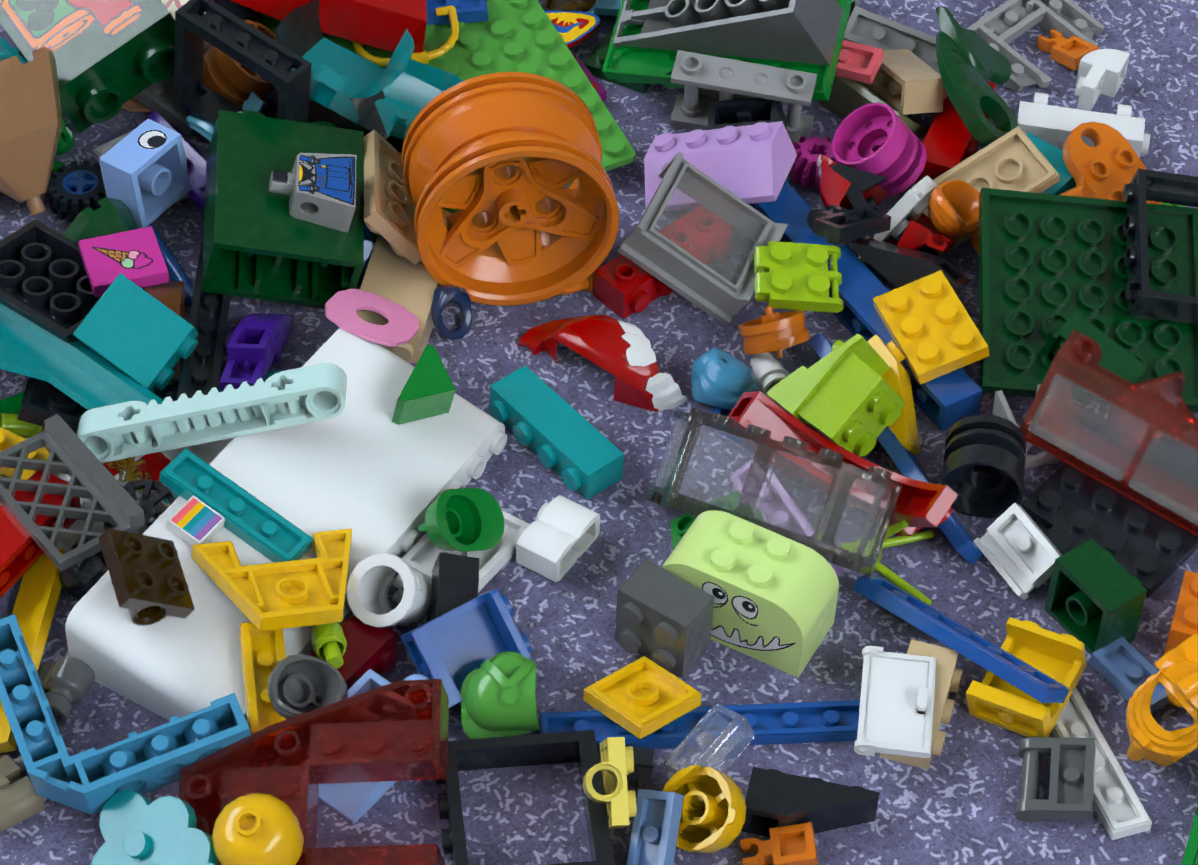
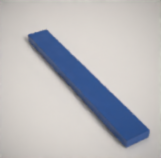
M818 332L808 340L821 359L831 352L833 344L822 333ZM887 426L877 439L903 476L932 483L911 452L899 442L892 430ZM952 511L948 519L938 526L955 550L966 561L973 564L982 558V552Z
M860 700L699 706L642 739L637 738L598 710L539 713V734L594 730L597 752L600 751V743L607 737H625V745L648 749L857 740Z

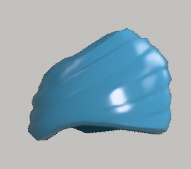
M712 348L704 352L693 362L691 388L692 397L696 401L732 410L744 392L759 391V385L753 371L746 364L723 350Z

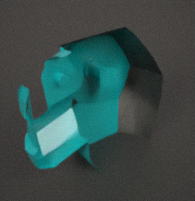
M314 0L296 8L287 14L276 28L275 41L312 63L308 123L315 121L329 122L338 128L363 131V137L376 130L384 139L391 135L404 140L413 120L432 99L448 88L463 82L455 74L411 60L410 58L415 46L408 29H406L386 68L380 67L324 38L319 19L320 0ZM274 85V89L278 96L279 88Z

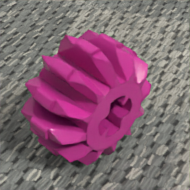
M816 134L811 139L801 136L799 142L792 143L797 157L789 175L792 178L793 184H802L803 190L814 186L816 191L819 192L820 177L818 174L819 167L817 166L819 155L822 154L832 161L840 163L832 153V142L829 136L823 139L818 138Z

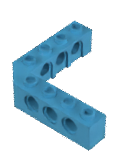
M15 614L0 619V700L36 795L93 815L102 811L108 799L119 791L132 790L144 795L255 751L250 728L235 693L210 702L211 706L181 718H178V715L170 717V722L143 733L137 734L136 731L129 733V738L102 749L96 750L93 747L69 756Z

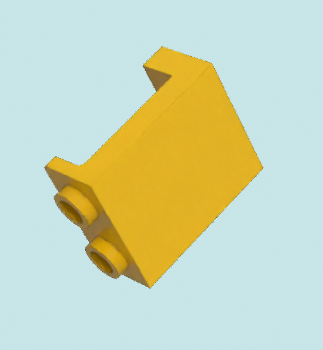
M1009 617L1005 624L1007 636L1001 648L1067 686V689H1069L1064 703H1042L997 675L987 671L981 683L973 680L966 691L969 714L1027 737H1049L1087 667L1085 645L1070 634H1058L1041 628L1032 621H1021Z

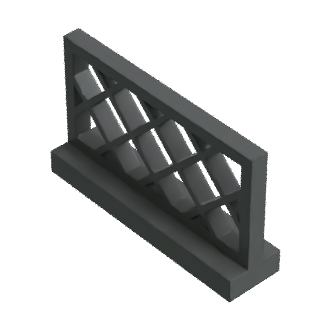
M56 414L44 420V431L0 452V468H15L12 478L0 477V501L61 572L102 551L98 537L103 533L91 532L94 521L111 523L115 530L141 535L146 531L144 510L66 422ZM43 446L50 453L47 461L28 459L29 453ZM23 469L43 471L40 482L20 479ZM51 472L68 474L71 477L69 484L48 483ZM16 490L36 492L33 503L16 501L14 499ZM44 493L63 495L62 505L41 504ZM72 497L90 499L92 501L90 509L69 507ZM37 515L58 517L55 527L36 525ZM65 518L86 520L83 531L63 529ZM59 539L79 542L77 548L63 555L56 548Z

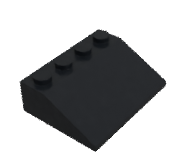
M35 219L0 241V303L66 343L77 342L78 340L73 333L102 296H94L79 251V245Z

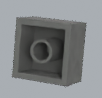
M645 559L618 589L615 641L619 642L626 651L646 656L665 670L683 678L710 648L714 596Z

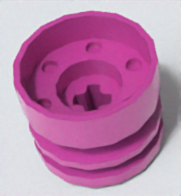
M880 102L866 104L849 114L835 131L832 141V153L840 164L888 179L878 185L889 192L885 198L893 197L909 188L924 170L927 159L925 145L889 105Z

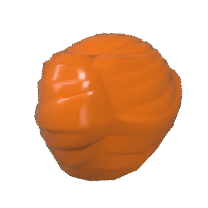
M955 179L944 182L933 190L928 200L927 209L931 223L939 232L952 238L968 236L979 229V192L972 185L963 180Z

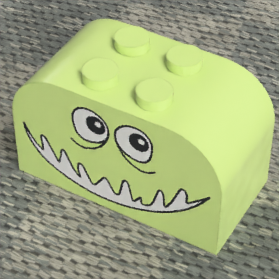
M709 510L699 514L661 567L714 596L711 640L799 678L834 624L839 580L831 564L818 552L801 543L724 511Z

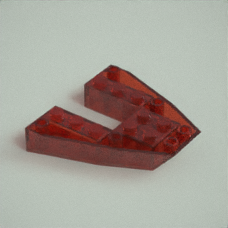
M442 679L396 681L267 726L181 769L178 798L188 802L194 809L197 818L196 829L212 836L215 820L223 808L240 796L251 793L271 794L285 802L299 820L304 843L301 857L296 865H445V860L437 844L316 848L319 784L447 779L449 698Z

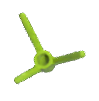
M902 520L875 535L866 538H855L854 542H840V558H854L856 562H865V566L876 570L902 590L929 606L931 605L932 601L880 563L883 548L933 538L934 532L932 530L912 534V536L888 538L908 527V521Z

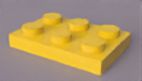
M941 270L873 298L875 310L894 342L905 355V360L920 385L990 356L987 343Z

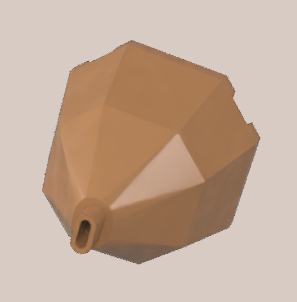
M46 46L32 51L34 60L24 64L21 63L17 55L0 61V191L19 203L26 202L32 216L47 211L41 196L46 194L63 125L56 59L52 50Z

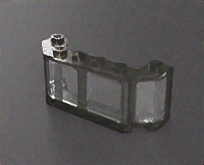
M692 407L689 413L675 410L673 417L676 420L654 484L649 485L644 500L694 517L709 510L724 511L801 543L818 552L829 563L869 577L872 576L902 485L890 480L892 472L871 465L868 471L842 462L843 454L822 447L819 454L807 451L808 443L789 436H784L783 442L770 439L771 431L752 424H748L747 430L733 427L735 419L713 412L710 414Z

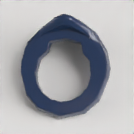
M454 285L437 287L434 290L432 303L433 324L439 334L449 340L463 338L470 330L472 323L470 296L465 288ZM451 299L457 304L461 315L460 323L454 331L446 328L442 318L443 307Z

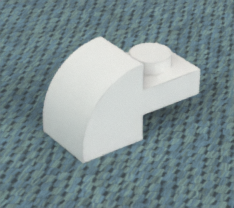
M1100 49L1082 57L1079 63L1074 93L1075 96L1079 97L1077 109L1091 111L1101 94L1115 97L1125 79L1130 53L1115 49Z

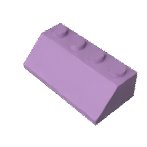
M759 122L754 125L726 126L712 130L697 129L686 133H664L655 136L644 157L645 208L647 209L662 181V178L659 177L662 168L678 152L683 154L682 158L747 204L776 201L797 157L783 122ZM675 189L663 212L693 210L701 205L678 189Z

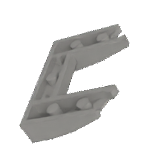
M1008 0L967 29L974 30L984 41L1008 60L1011 65L1012 74L1003 86L1019 92L1022 91L1023 87L1034 85L1046 88L1050 86L1052 79L1009 46L1010 42L1033 26L1038 25L1049 33L1050 30L1054 29L1067 39L1075 35L1098 46L1099 43L1092 41L1094 34H1102L1104 25L1072 0Z

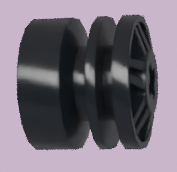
M979 414L959 420L946 433L942 485L949 486L958 494L951 505L952 509L956 512L968 516L996 518L1000 517L1013 503L1018 505L1021 503L1024 490L1027 440L1023 431L1012 421L995 415Z

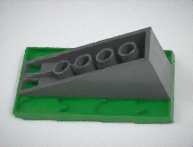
M622 0L602 72L607 79H615L621 83L662 84L665 88H684L683 84L671 83L677 52L680 50L817 74L812 100L829 101L831 86L833 85L845 35L844 31L846 30L850 14V5L853 0Z

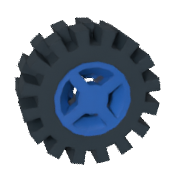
M83 160V165H77V161L70 162V168L64 164L59 167L60 172L54 170L51 173L52 178L49 179L48 183L50 206L54 214L57 213L59 219L63 220L67 217L68 223H72L85 208L90 207L95 211L102 207L97 201L107 196L100 164L97 162L90 166V162Z

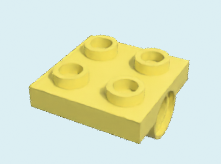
M607 737L600 743L601 763L594 765L586 772L583 777L584 793L592 801L606 804L609 829L623 828L630 825L629 818L636 817L637 813L635 790H628L627 775L634 772L633 747H625V737ZM598 771H601L604 795L597 793L592 785V778Z

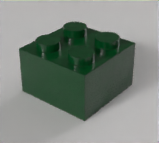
M1090 539L1055 559L1044 610L1070 635L1083 642L1085 650L1091 655L1093 652L1121 637L1129 643L1135 640L1147 590L1138 578L1129 574L1115 560L1109 551L1104 550L1095 540Z

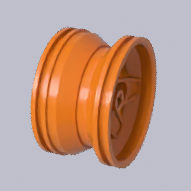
M525 72L485 74L460 82L443 91L432 99L413 120L402 147L401 162L408 195L416 208L414 228L421 260L429 274L441 286L454 285L465 288L471 301L495 306L524 305L557 296L563 293L565 288H573L590 276L605 260L617 236L619 208L611 180L601 165L602 149L595 120L585 102L575 92L555 80L537 74ZM574 181L569 188H562L563 186ZM443 208L460 209V210L457 211V212H455V213H451V212H449V211H447V210H445V209H443Z

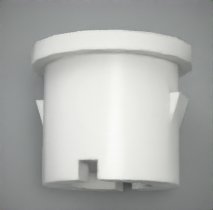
M386 553L370 555L360 561L350 574L346 588L348 604L353 614L364 624L379 628L395 625L402 627L408 626L412 622L416 623L425 616L431 604L432 590L426 575L417 568L411 567L402 558ZM398 572L399 577L403 581L404 592L401 602L392 610L387 601V593L389 587L395 582L393 573Z

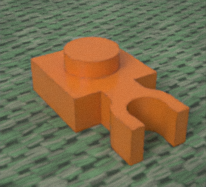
M1054 29L1050 30L1049 38L1040 35L1037 40V48L1043 52L1050 53L1051 60L1074 71L1078 70L1083 56L1092 51L1099 50L1098 46L1075 35L1067 39Z
M812 822L770 828V840L762 841L758 838L740 840L743 853H757L753 857L742 858L743 865H819Z

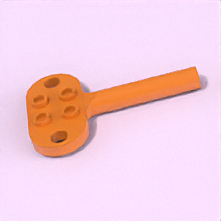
M1094 121L1082 123L1071 131L1062 147L1064 163L1074 178L1076 187L1059 195L1122 201L1125 184L1131 182L1138 168L1146 170L1147 168L1118 130L1107 124ZM1081 136L1090 138L1094 142L1095 147L1086 145ZM1147 200V203H1148V204H1159V205H1160V204L1162 203V202H1155V201H1148V200ZM979 230L975 231L972 236V243L978 254Z

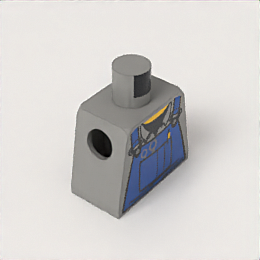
M300 153L296 156L292 173L272 170L269 192L290 195L289 214L293 218L348 232L356 208L357 155Z

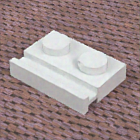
M927 175L914 185L912 189H909L886 214L891 216L890 230L874 234L873 238L881 242L890 235L895 239L898 238L910 223L907 220L908 216L912 212L919 215L928 206L929 194L937 184Z
M1013 503L986 529L988 532L979 539L977 537L973 541L1018 597L1023 600L1029 597L1028 593L1035 587L1039 588L1052 576L1055 559L1062 556L1026 511L1017 503Z

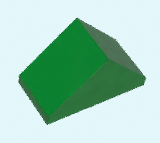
M426 345L398 397L392 418L393 423L400 425L449 413L456 389L434 346Z

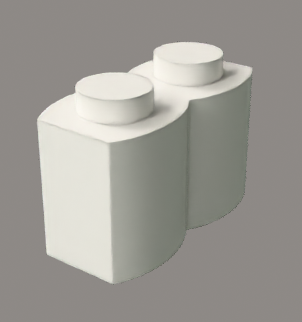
M561 495L555 497L550 503L542 505L534 522L528 527L521 528L514 541L516 563L554 582L560 581L575 564L578 557H581L600 533V514Z

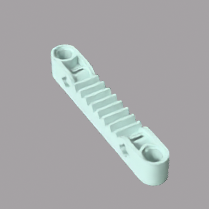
M321 363L276 373L265 382L260 378L254 386H249L247 381H244L238 389H234L229 384L223 392H218L216 387L212 388L208 395H203L201 390L196 391L192 398H188L186 393L181 394L177 401H172L171 397L168 396L162 404H157L156 400L153 399L148 405L141 401H128L93 408L81 416L77 436L101 463L331 419L338 416L344 410L347 375L342 368L335 364Z

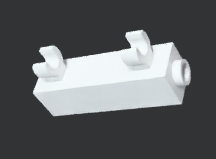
M1035 92L1033 103L1024 101L1019 103L1017 122L1025 134L1029 132L1063 150L1062 147L1065 140L1073 129L1082 123L1094 121L1107 124L1118 130L1129 142L1139 158L1141 154L1147 155L1150 134L1144 133L1145 119L1131 117L1132 106L1118 104L1117 115L1047 105L1049 94ZM1081 136L1086 145L1095 147L1094 142L1090 138Z

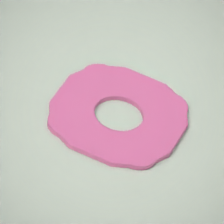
M358 289L338 291L325 304V316L327 319L334 322L341 329L369 342L396 347L401 344H407L419 331V319L417 316L410 313L403 306L374 293ZM359 310L377 312L384 316L388 323L376 325L366 322L356 312Z

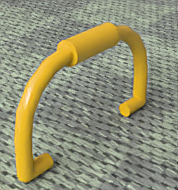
M455 6L435 8L437 16H449L451 31L446 43L438 49L429 52L423 50V53H412L411 60L428 64L429 60L441 57L453 48L459 37V22ZM352 41L359 56L380 67L388 65L391 58L373 56L363 48L361 43Z

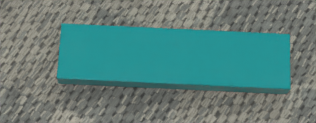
M186 448L160 472L159 481L187 501L193 495L225 518L223 527L274 563L299 560L312 547L314 539Z

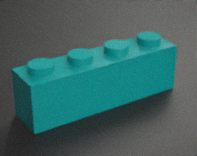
M526 365L490 385L488 405L490 415L505 424L513 432L519 444L522 446L527 445L537 454L544 467L552 468L562 477L564 484L569 490L577 491L588 500L623 479L624 453Z

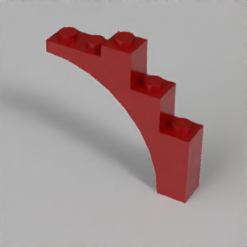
M761 391L744 392L723 422L725 426L792 480L808 479L841 507L860 508L884 529L902 520H907L908 527L894 534V536H912L922 527H937L950 516L952 512L951 505L958 496L947 485L932 484L908 478L855 455L799 421Z

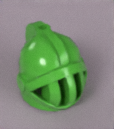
M506 651L497 653L490 659L487 658L480 665V668L467 675L461 689V697L463 699L461 701V722L463 731L470 739L518 736L530 731H540L535 697L537 663L519 653Z

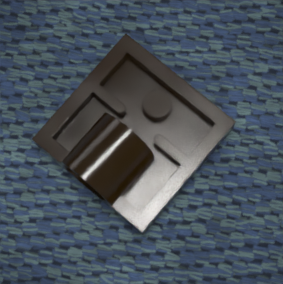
M110 528L98 537L119 607L129 610L134 624L139 626L151 625L161 621L167 615L186 618L195 610L178 553L172 540Z

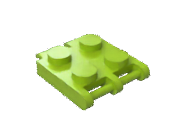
M768 241L767 246L755 247V300L768 302V306H772L774 309L841 312L843 310V300L839 298V285L842 284V274L838 272L837 261L841 257L840 247ZM828 260H830L831 271H828ZM830 286H831L832 297H829V288H830Z

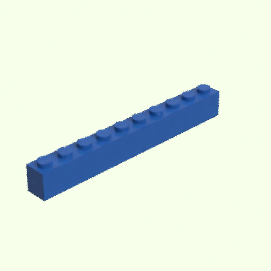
M787 179L776 201L749 204L773 222L788 224L780 242L833 245L827 242V238L812 233L813 229H810V226H808L806 217H808L809 211L813 209L805 198H801L790 186ZM848 244L834 245L841 249V257L837 261L838 272L842 274V284L839 285V298L843 300V310L833 314L853 336L860 334L868 341L877 334L886 344L891 340L894 342L875 310L873 298L891 291L890 288L884 286L872 273L871 269L857 259V256L851 251ZM828 260V271H831L830 260ZM831 286L829 288V297H832ZM904 359L901 362L910 373L913 401L940 431L952 427L954 423L965 417L978 415L983 390L980 388L979 383L971 378L962 368L920 385L906 360Z

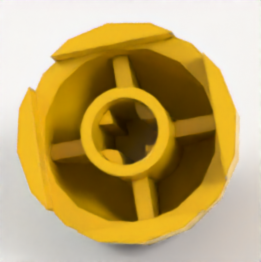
M690 765L676 772L665 784L663 791L684 795L676 847L692 853H715L728 847L740 834L746 819V804L741 788L730 776L712 767Z
M262 793L240 796L226 805L215 820L212 833L215 855L221 865H296L301 857L304 843L299 820L290 807L271 794Z

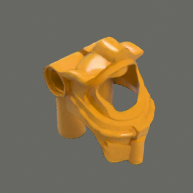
M1198 633L1193 634L1183 643L1158 659L1154 665L1160 671L1147 678L1133 692L1132 697H1129L1126 708V728L1131 743L1127 750V757L1130 760L1140 761L1141 759H1146L1166 767L1198 748ZM1159 683L1165 687L1168 701L1177 707L1185 708L1193 717L1192 726L1167 731L1156 722L1151 714L1150 706L1154 689Z

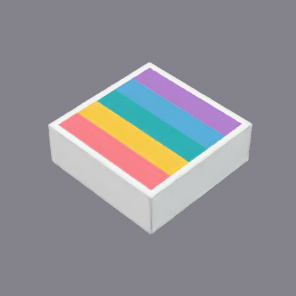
M193 495L167 520L166 529L192 547V545L206 544L224 526L225 518Z

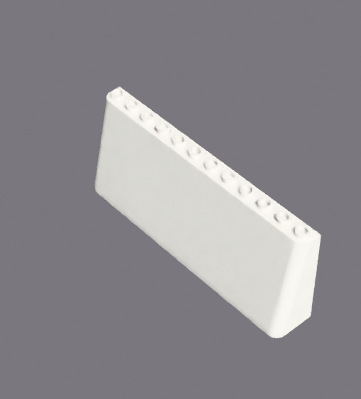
M339 328L302 367L331 363L344 370L347 375V390L343 412L331 419L235 437L209 465L311 537L315 532L352 528L347 588L350 574L357 564L368 556L386 553L402 558L425 534V532L419 531L418 526L425 522V513L430 504L437 500L442 491L465 488L472 478L478 479L482 475L486 462L493 454L499 455L504 449L507 442V434H505L504 424L456 393L454 394L449 413L400 425L393 423L392 418L398 397L415 367L382 345L369 342ZM179 495L142 535L172 540L174 542L195 610L186 618L167 615L161 621L151 625H136L131 620L129 610L119 607L110 574L107 571L78 601L67 618L65 632L69 656L80 659L88 664L95 673L94 681L167 720L178 715V718L197 712L211 706L210 702L235 693L247 721L239 628L241 623L252 622L191 558L192 547L166 529L167 520L187 502V500ZM222 527L207 542H233L241 566L274 563L225 527ZM313 547L299 560L317 558ZM347 590L345 592L343 620L338 622L340 626L353 615L347 600ZM313 625L283 629L286 657L297 654L310 656L314 652L310 638Z

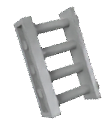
M678 50L671 75V83L683 84L684 93L678 92L671 116V127L692 131L697 129L707 130L709 103L733 100V93L752 96L753 98L787 102L788 111H784L787 120L786 131L791 142H799L801 136L810 139L814 125V116L802 114V105H811L817 74ZM698 87L718 90L719 99L698 96Z

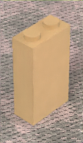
M378 236L360 290L374 293L399 304L417 316L419 319V331L407 344H401L396 347L382 345L405 361L417 363L428 344L434 325L432 321L434 290L441 285L429 274L422 260L414 265L405 256L397 255L384 237ZM359 310L356 312L366 322L376 325L388 323L387 319L377 312L370 310Z

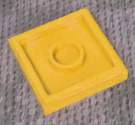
M646 656L584 688L583 701L639 739L646 737L699 707L702 693Z

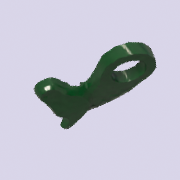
M938 7L936 12L941 31L936 35V57L942 81L949 99L971 135L986 147L1019 126L1015 115L1007 103L985 81L990 80L1002 86L1009 80L1012 74L1011 65L1001 53L991 47L974 30L962 28L947 7ZM983 111L992 119L996 128L988 121Z

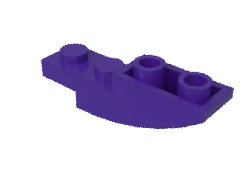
M251 313L241 320L227 345L228 362L219 382L221 392L229 384L234 389H238L244 381H247L249 386H254L260 378L265 382L271 364L279 363L294 323L293 314Z

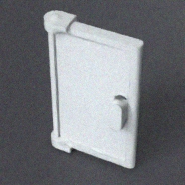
M865 646L862 649L863 670L857 740L854 742L855 753L873 757L876 752L930 758L936 658L884 652V647ZM922 711L925 714H918L917 712Z

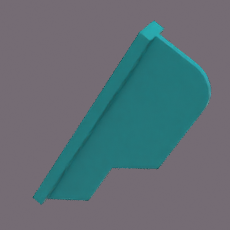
M0 303V369L47 381L87 410L128 401L145 402L146 405L153 399L156 400L157 404H162L164 401L79 341L66 343Z

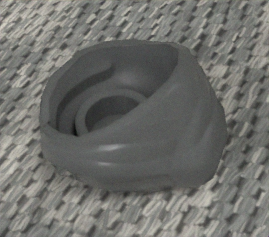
M303 654L289 655L277 663L268 681V696L274 710L280 716L294 723L304 725L322 724L329 718L340 716L346 709L348 690L343 676L328 662L316 657Z

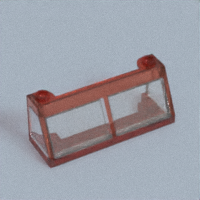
M1074 329L1057 352L1020 426L1026 440L1198 537V419L1098 365L1102 358L1101 347L1096 341Z

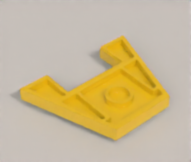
M352 528L315 532L312 536L314 539L312 547L317 558L241 566L231 541L192 545L191 558L259 631L281 630L311 625L319 626L321 624L342 622Z

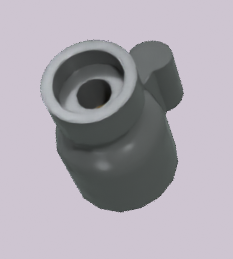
M62 656L55 665L46 662L42 663L38 670L41 685L57 725L66 723L73 709L71 704L81 702L95 680V673L92 668L82 660L71 656Z

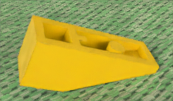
M876 334L867 342L891 368L881 377L906 403L902 407L899 418L889 428L899 442L915 456L921 450L910 373L901 363L906 357L892 340L886 344Z

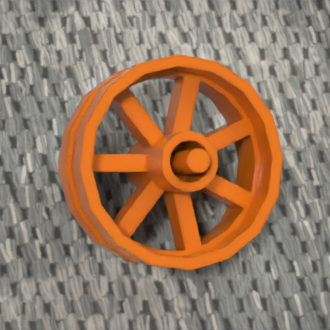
M772 306L765 307L766 314L738 326L740 335L743 337L744 343L742 345L746 355L775 352L776 359L784 357L783 350L810 339L809 331L804 322L806 318L803 310L779 313L773 312Z

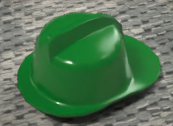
M458 488L442 491L437 500L433 501L427 508L425 522L419 525L418 529L420 532H427L432 543L439 549L472 552L485 551L495 547L501 541L505 527L501 507L491 494L484 489Z

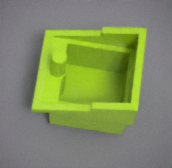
M856 334L845 343L842 340H837L832 345L831 352L808 369L805 366H801L766 393L777 405L799 421L859 457L867 455L874 448L877 437L887 426L896 422L901 414L902 407L906 404L881 377L891 368L860 334Z

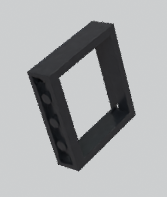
M190 0L175 11V105L192 116L207 121L214 126L219 110L230 112L244 111L203 84L204 41H206L279 88L277 119L308 123L312 63L211 0ZM200 91L204 95L201 97L196 92Z
M1138 168L1131 182L1125 184L1122 194L1123 204H1127V215L1124 220L1123 233L1125 236H1128L1124 265L1129 268L1125 298L1130 300V315L1198 324V297L1149 290L1147 200L1198 207V177Z
M594 730L442 741V759H434L435 783L436 785L444 784L445 791L443 794H438L439 819H448L449 829H441L443 855H452L453 865H468L458 771L577 762L592 861L549 865H615L606 804L592 801L587 797L583 789V777L586 772L599 763ZM598 771L592 778V785L597 793L604 795L601 771Z

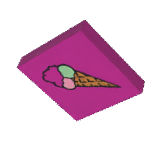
M152 226L78 241L79 251L95 297L102 296L119 273L123 274L140 288L169 282V272Z

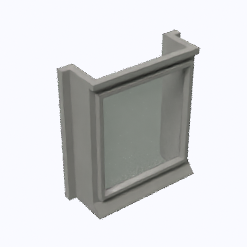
M678 152L662 168L659 174L662 181L638 225L622 241L617 251L722 324L728 325L732 317L750 301L755 292V247L767 246L768 241L780 242L788 224L773 222L682 158L683 154Z

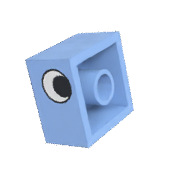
M150 119L145 120L99 158L106 196L121 200L131 210L138 228L147 227L191 190L181 134Z

